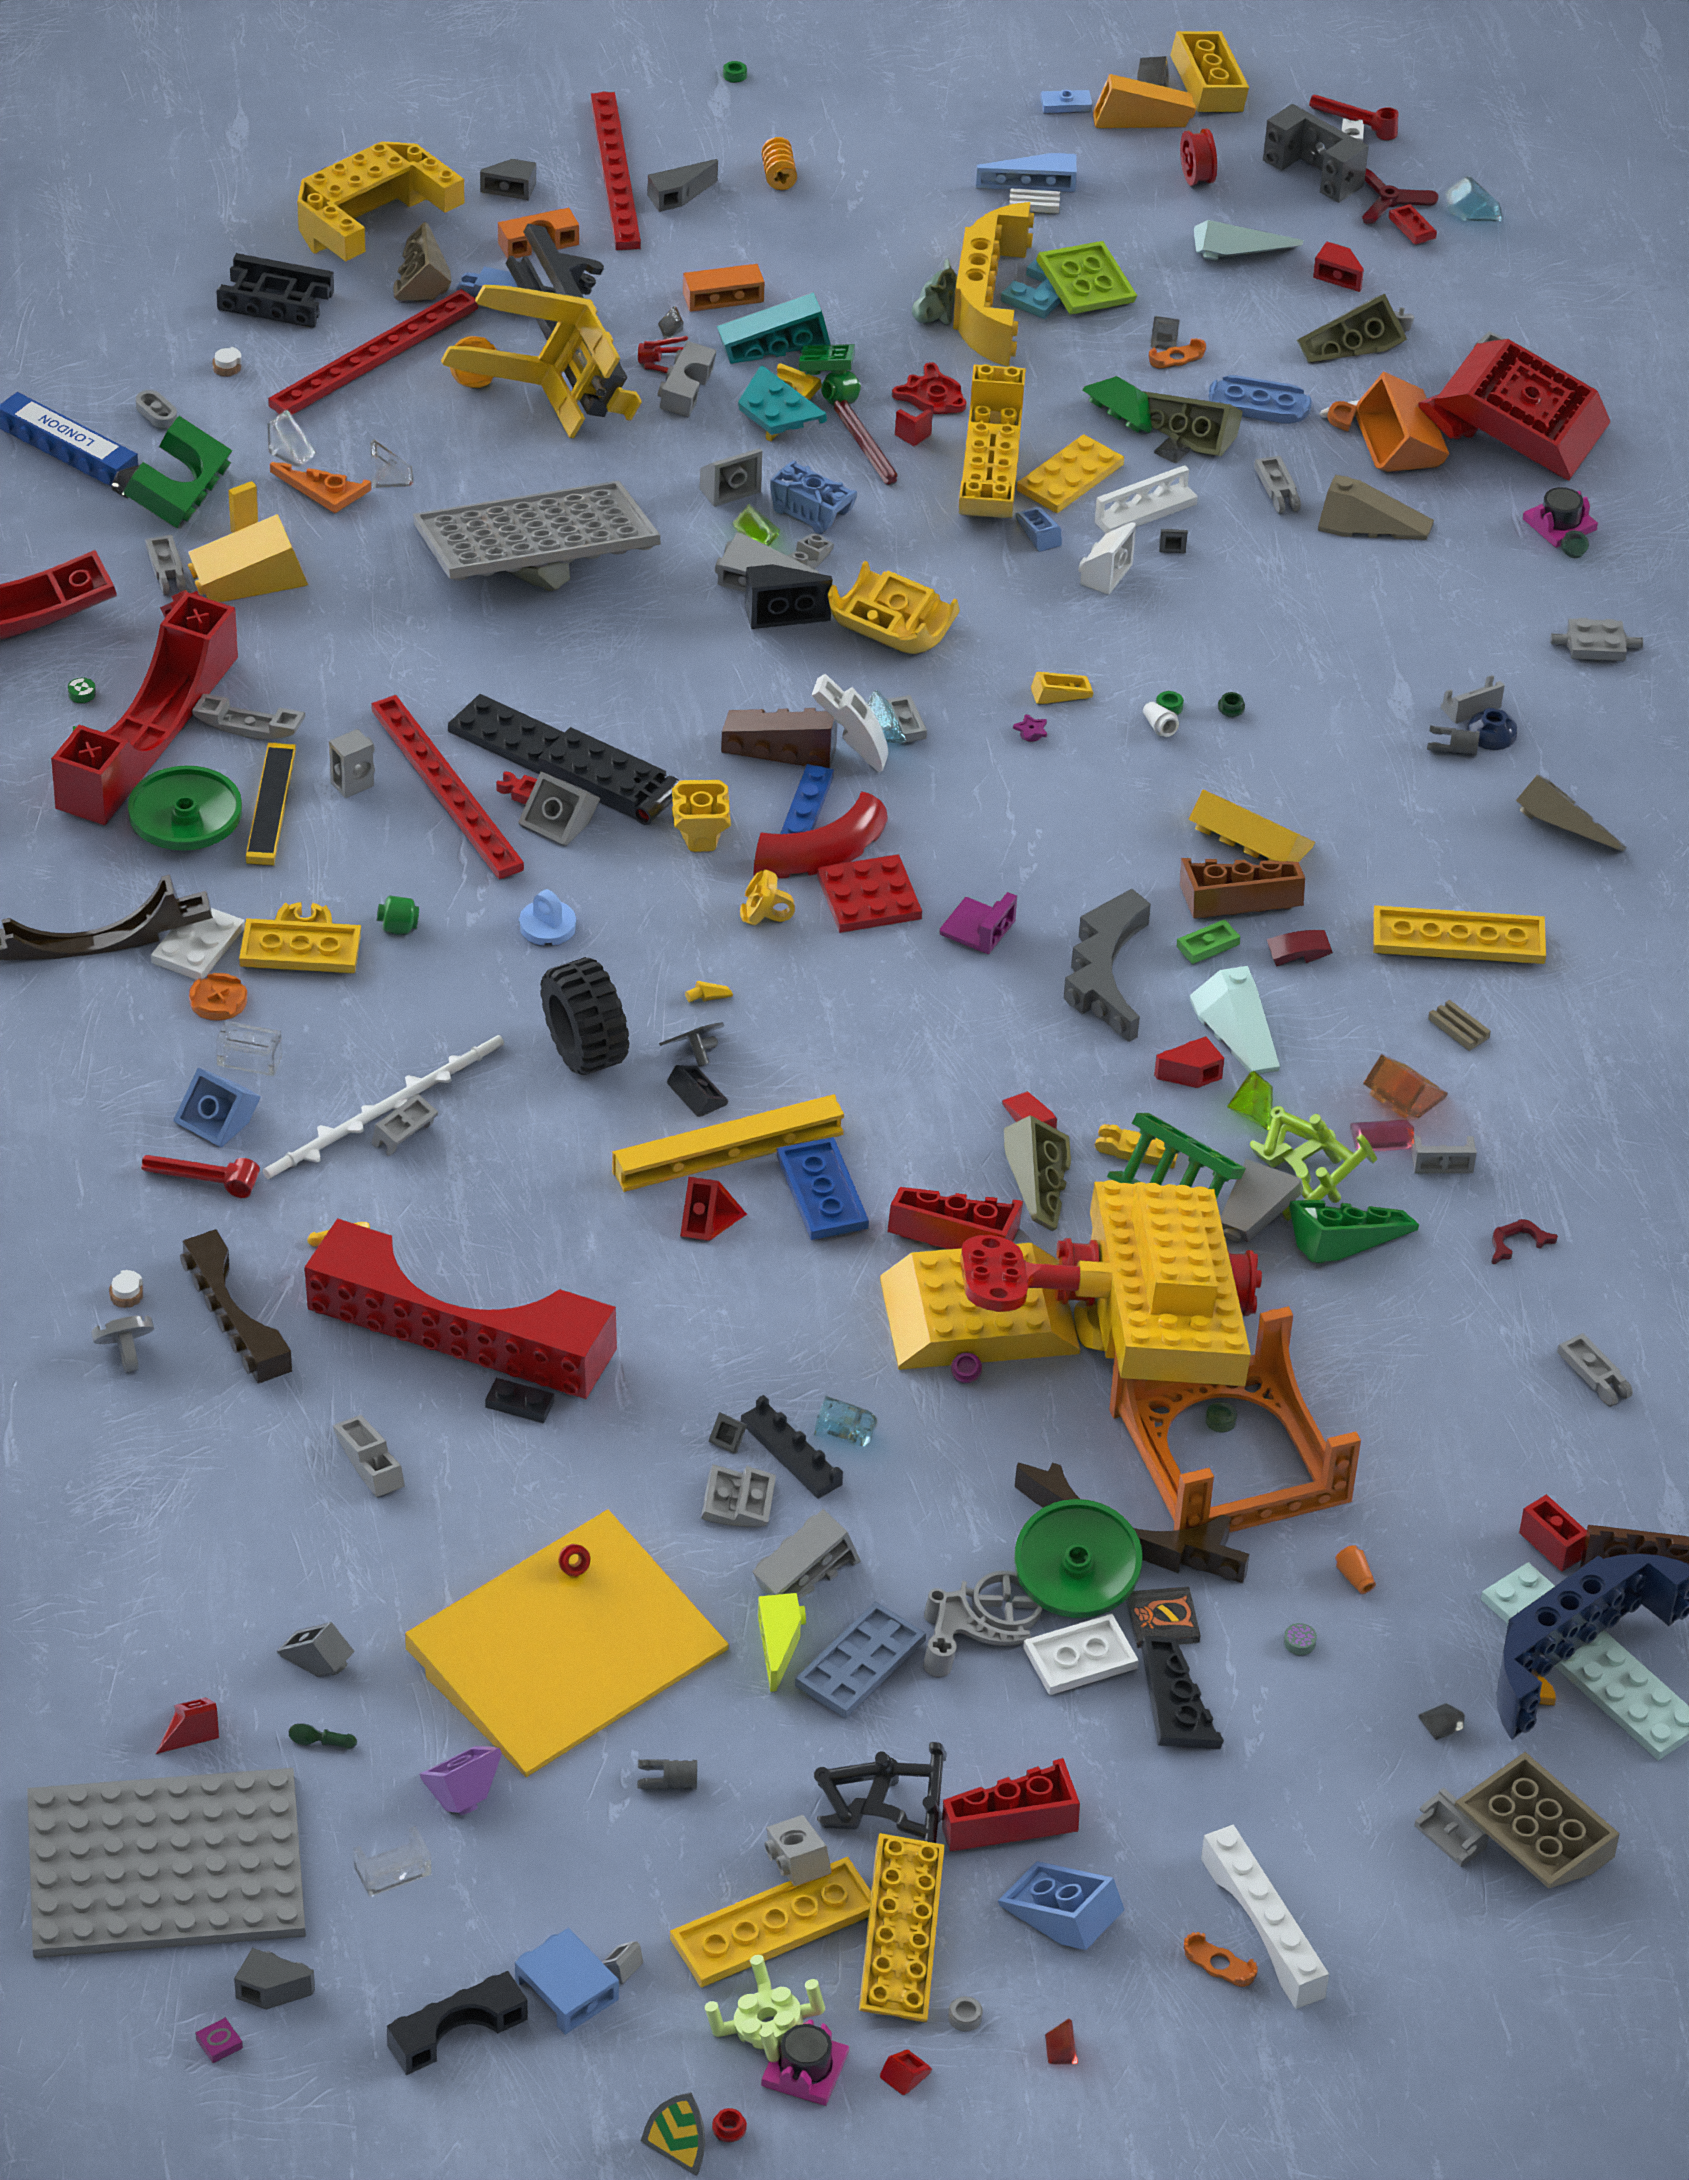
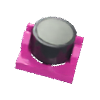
M1566 487L1550 489L1544 496L1543 504L1523 513V520L1555 548L1596 531L1598 522L1589 516L1590 505L1588 497H1582L1581 491H1575Z
M809 2019L805 2023L796 2025L786 2031L782 2037L781 2046H779L780 2058L777 2062L769 2061L761 2080V2086L826 2106L848 2056L849 2046L832 2041V2032L826 2024L822 2023L821 2027L814 2026L813 2020ZM820 2079H823V2080L820 2081L819 2083L812 2084V2082H817V2081H819Z

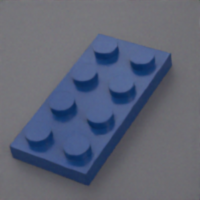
M834 1137L777 1148V1159L811 1240L869 1229V1219Z

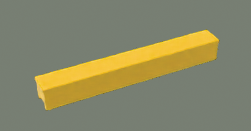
M832 1094L612 1151V1173L616 1176L623 1192L776 1153L779 1147L841 1136L844 1132L841 1127V1119L844 1118V1112L836 1100V1095Z

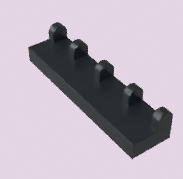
M765 1395L760 1396L756 1400L755 1408L741 1415V1422L748 1424L746 1429L817 1499L843 1485V1471L839 1467L833 1468L825 1460V1453L822 1450L816 1451L806 1441V1435L802 1431L796 1432L787 1423L786 1415L783 1412L777 1413L769 1405V1399Z

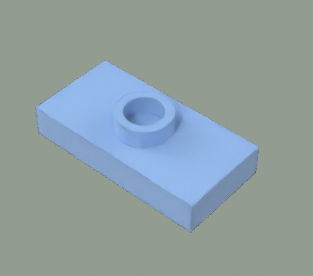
M1089 90L1041 91L1040 99L1043 113L1092 112V100Z

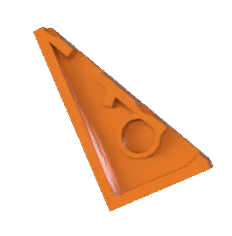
M273 461L269 464L270 473L333 513H337L372 490L371 481L364 479L360 484L347 481L346 475L331 474L312 468H307L306 472L292 470V464L283 462L276 463Z

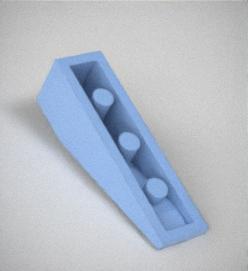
M1048 153L977 165L976 188L1075 192L1076 154Z

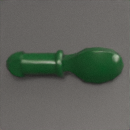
M305 1723L294 1724L288 1731L290 1739L300 1745H309L316 1741H321L322 1745L345 1747V1749H352L357 1745V1739L352 1734L330 1732L328 1729H324L321 1732L312 1725Z

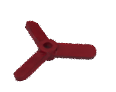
M1366 168L1365 181L1379 194V198L1362 216L1363 223L1370 224L1377 221L1388 207H1395L1397 204L1433 206L1437 204L1439 195L1433 190L1398 189L1394 186L1386 185L1371 170Z

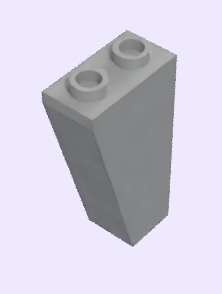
M736 532L731 542H727L723 557H719L715 565V573L718 574V585L746 592V567L774 564L819 573V571L739 532Z

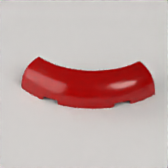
M861 791L853 807L842 817L826 826L793 834L760 832L755 853L753 876L760 871H764V869L775 873L777 878H789L790 874L804 872L812 876L817 874V867L853 861L863 854L864 848L872 841L876 842L883 832L888 821L886 807L874 795Z

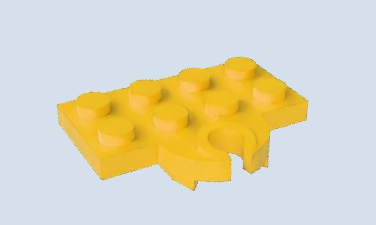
M285 902L278 910L275 920L246 918L239 965L240 967L355 973L361 939V925L332 923V915L327 905L322 907L316 903L311 905V916L303 918L300 917L302 915L301 902L291 905Z

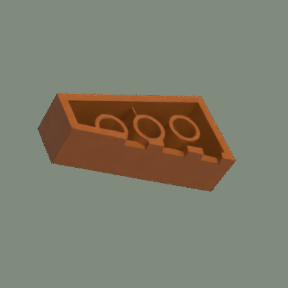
M1181 858L1180 887L1192 917L1208 918L1210 916L1235 915L1237 913L1262 912L1271 909H1289L1304 906L1305 876L1299 862L1261 861L1259 865H1252L1246 862V860H1234V864H1217V859H1205V863H1191V858Z

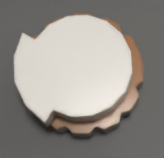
M234 347L218 350L212 362L213 371L217 375L227 377L238 374L241 370L242 361L240 351Z
M123 1270L121 1274L113 1278L112 1285L109 1287L110 1300L113 1304L122 1308L133 1307L139 1304L140 1300L143 1299L142 1277L134 1271Z

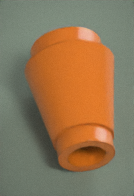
M1351 1545L1342 1549L1335 1556L1337 1561L1336 1568L1360 1594H1365L1376 1586L1363 1550L1358 1549L1356 1545Z

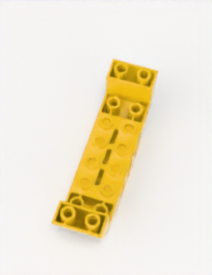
M1031 202L1000 207L979 218L971 227H965L955 288L953 329L958 330L962 339L978 354L1007 367L1010 365L1011 357H1016L1017 341H1012L1013 336L1018 334L1019 321H1014L1015 310L991 308L993 305V291H995L1000 256L1025 258L1027 248H1032L1033 233H1028L1029 228H1033L1035 213L1030 212Z
M974 364L965 459L959 495L960 515L1009 519L1013 517L1026 368L991 366L987 364Z

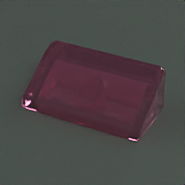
M1407 1120L1356 1122L1350 1124L1356 1151L1360 1148L1356 1139L1360 1134L1368 1140L1373 1151L1411 1149L1412 1144H1414V1127Z

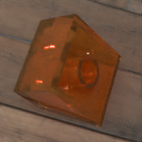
M1383 1054L1380 1055L1363 1082L1365 1086L1371 1089L1369 1095L1382 1103L1385 1100L1393 1104L1391 1110L1404 1118H1407L1408 1115L1420 1118L1448 1095V1092L1405 1063Z

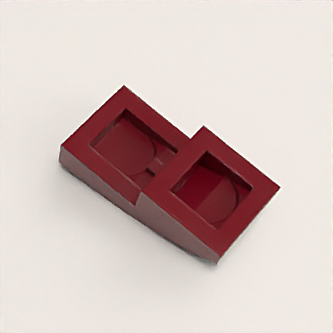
M1325 930L1296 931L1267 939L1276 967L1300 957H1304L1305 962L1309 963L1333 953Z

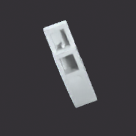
M826 674L817 678L812 697L834 717L837 723L844 727L842 738L860 754L866 763L871 765L878 773L883 771L889 754L884 732L871 708L853 687L844 692Z

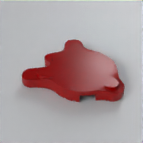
M934 362L924 365V376L911 374L908 376L905 385H899L892 389V398L909 402L921 411L929 409L933 411V414L940 415L960 413L966 409L967 402L963 398L961 385L951 377L943 375Z

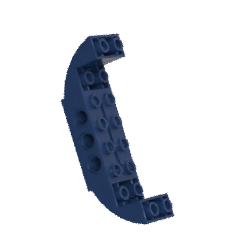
M1629 1554L1605 1559L1598 1555L1511 1617L1508 1621L1496 1692L1497 1709L1501 1723L1508 1736L1513 1740L1522 1732L1527 1733L1535 1726L1542 1682L1538 1677L1546 1676L1557 1663L1571 1658L1582 1645L1592 1643L1600 1632L1606 1628L1614 1627L1620 1618L1628 1612H1635L1642 1604L1668 1626L1678 1619H1685L1689 1615V1564L1659 1555Z

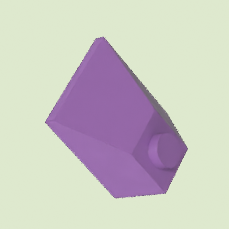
M474 1746L419 1775L446 1811L464 1815L478 1808L477 1803L487 1798L502 1752L497 1747Z

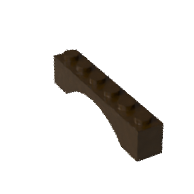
M217 1229L183 1240V1254H180L181 1264L186 1272H191L196 1290L203 1292L208 1310L210 1312L214 1311L217 1315L220 1330L223 1333L227 1332L233 1351L240 1353L243 1367L247 1374L252 1373L259 1384L292 1372L291 1350L279 1330L265 1326L250 1318L230 1297L225 1286L230 1270L229 1250Z

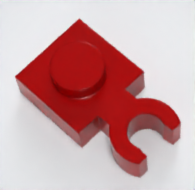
M504 771L503 782L499 780L496 782V791L502 794L511 793V800L526 805L537 779L527 775H523L521 779H518L513 773Z

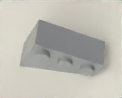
M822 1509L817 1515L809 1517L804 1526L793 1536L784 1539L780 1547L769 1557L763 1558L752 1572L758 1585L768 1595L797 1593L799 1600L814 1591L815 1587L813 1584L824 1577L831 1580L838 1576L837 1569L849 1562L854 1566L861 1562L848 1532Z

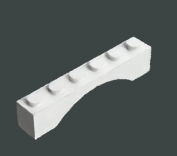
M1234 1824L1204 1835L1201 1855L1202 1862L1216 1884L1229 1891L1251 1918L1267 1948L1279 1983L1295 2009L1324 1999L1329 1979L1328 1971Z

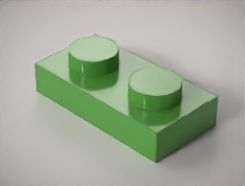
M1224 919L1178 938L1176 947L1194 964L1240 945L1241 936Z

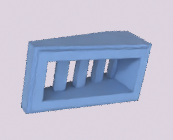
M1038 506L1015 513L1019 524L1038 551L1062 545L1061 527L1041 507Z

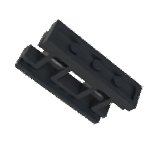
M236 253L233 258V266L230 268V281L236 282L235 285L221 284L216 290L217 308L219 310L314 328L317 324L316 318L320 316L319 303L314 302L315 298L328 300L334 294V272ZM268 288L283 291L284 294L283 296L271 293H265V291Z

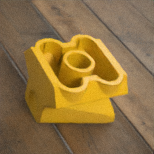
M680 780L672 788L674 827L680 831L690 851H714L721 832L731 826L728 786L721 780Z

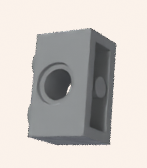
M359 729L329 741L330 782L345 798L374 786L375 766L373 764V753L375 752V747L369 737H365Z
M804 1815L766 1827L768 1841L764 1842L766 1853L771 1861H776L780 1874L782 1876L786 1875L794 1886L832 1874L827 1845Z

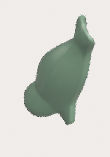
M945 259L944 269L938 271L926 282L920 292V298L912 306V315L919 323H929L938 318L945 325L950 324L952 321L950 309L955 300L958 275L951 268L949 259Z

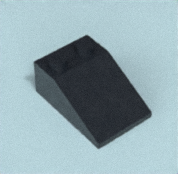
M774 564L746 567L745 610L751 629L831 621L828 593L833 583L832 576Z

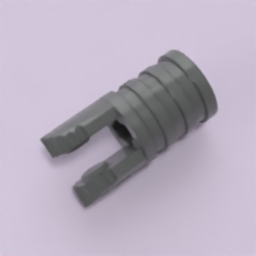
M1430 725L1429 732L1436 735H1451L1450 745L1439 742L1428 743L1427 750L1477 755L1480 731L1472 732Z
M638 1760L639 1769L646 1771L664 1770L663 1778L640 1779L637 1782V1789L692 1788L697 1790V1760Z

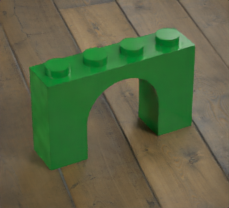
M178 416L169 427L159 448L184 463L192 472L194 480L190 482L172 480L145 462H142L130 478L123 492L124 495L175 528H178L183 520L188 522L196 511L194 508L195 504L199 507L208 495L205 491L207 489L212 491L220 479L217 475L221 474L223 476L229 468L231 462L228 461V458L233 451L181 416Z

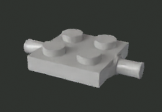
M1568 619L1567 634L1551 633L1550 636L1551 645L1561 644L1569 648L1571 659L1625 661L1627 647L1643 648V637H1627L1624 633L1623 622L1613 619Z

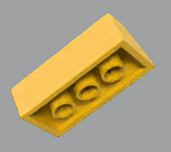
M1202 789L1188 819L1197 824L1196 830L1209 836L1212 831L1220 834L1219 841L1234 847L1235 843L1243 845L1245 847L1242 852L1257 859L1260 854L1268 857L1267 861L1300 862L1315 844V841L1204 789Z

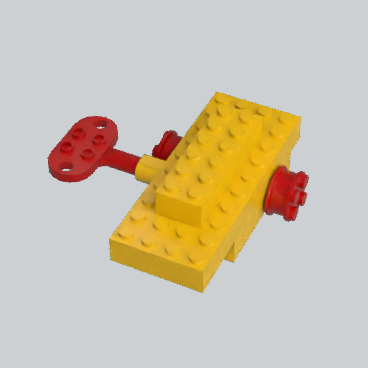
M1113 1180L1095 1181L1090 1207L1093 1227L1091 1240L1088 1244L1072 1243L1071 1238H1064L1063 1241L1058 1240L1056 1256L1059 1259V1265L1026 1262L1018 1245L999 1236L978 1235L968 1238L963 1243L960 1263L964 1290L968 1300L976 1306L996 1312L1013 1311L1026 1303L1028 1288L1055 1289V1300L1059 1301L1060 1304H1067L1068 1300L1085 1301L1086 1306H1093L1094 1301L1096 1302L1106 1358H1114L1116 1350L1121 1378L1245 1386L1251 1353L1242 1316L1256 1314L1257 1296H1255L1256 1288L1261 1287L1262 1271L1257 1270L1258 1254H1254L1253 1250H1246L1245 1254L1229 1253L1214 1189L1202 1186L1191 1188L1186 1185L1176 1186L1172 1184L1161 1186L1156 1183L1146 1184L1143 1182L1128 1184L1118 1183Z

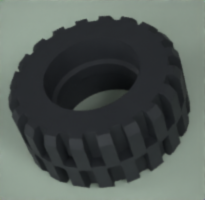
M584 957L547 970L540 983L542 988L540 990L543 1002L542 1008L546 1016V1024L551 1032V1038L555 1042L556 1049L559 1055L562 1056L566 1066H569V1069L576 1074L587 1075L622 1063L629 1052V1030L626 1026L627 1020L623 1013L621 1000L616 993L617 990L614 984H612L607 971L603 970V966L595 959Z

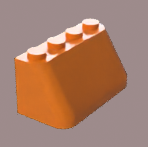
M1384 371L1356 405L1358 408L1355 413L1375 467L1385 472L1440 466L1449 456V451L1439 427L1418 407L1419 402L1427 399L1424 390Z

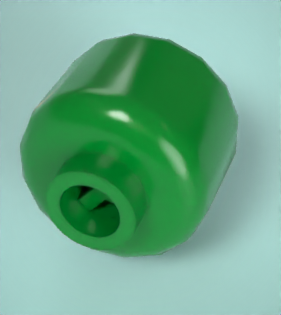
M847 371L846 374L829 373L821 385L823 397L833 406H835L834 402L836 400L839 402L847 400L849 404L854 403L861 390L858 378L851 371Z
M390 895L386 898L384 904L378 905L376 921L382 922L384 932L408 935L412 929L417 928L419 906H415L412 898Z

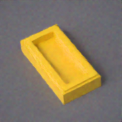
M250 481L229 489L230 531L234 533L258 523L257 486Z

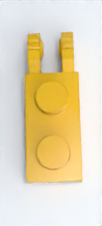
M1102 1124L1098 1130L1100 1138L1096 1139L1094 1146L1096 1151L1130 1160L1141 1134L1136 1131L1121 1130L1117 1125ZM1157 1138L1152 1140L1141 1163L1158 1165L1165 1150L1164 1142ZM1177 1153L1170 1168H1175L1178 1157Z

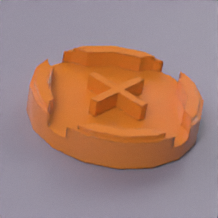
M212 973L207 975V978L203 980L199 978L193 983L189 991V1004L193 1012L202 1018L220 1021L230 1019L240 1014L246 1007L247 989L236 976L226 973Z

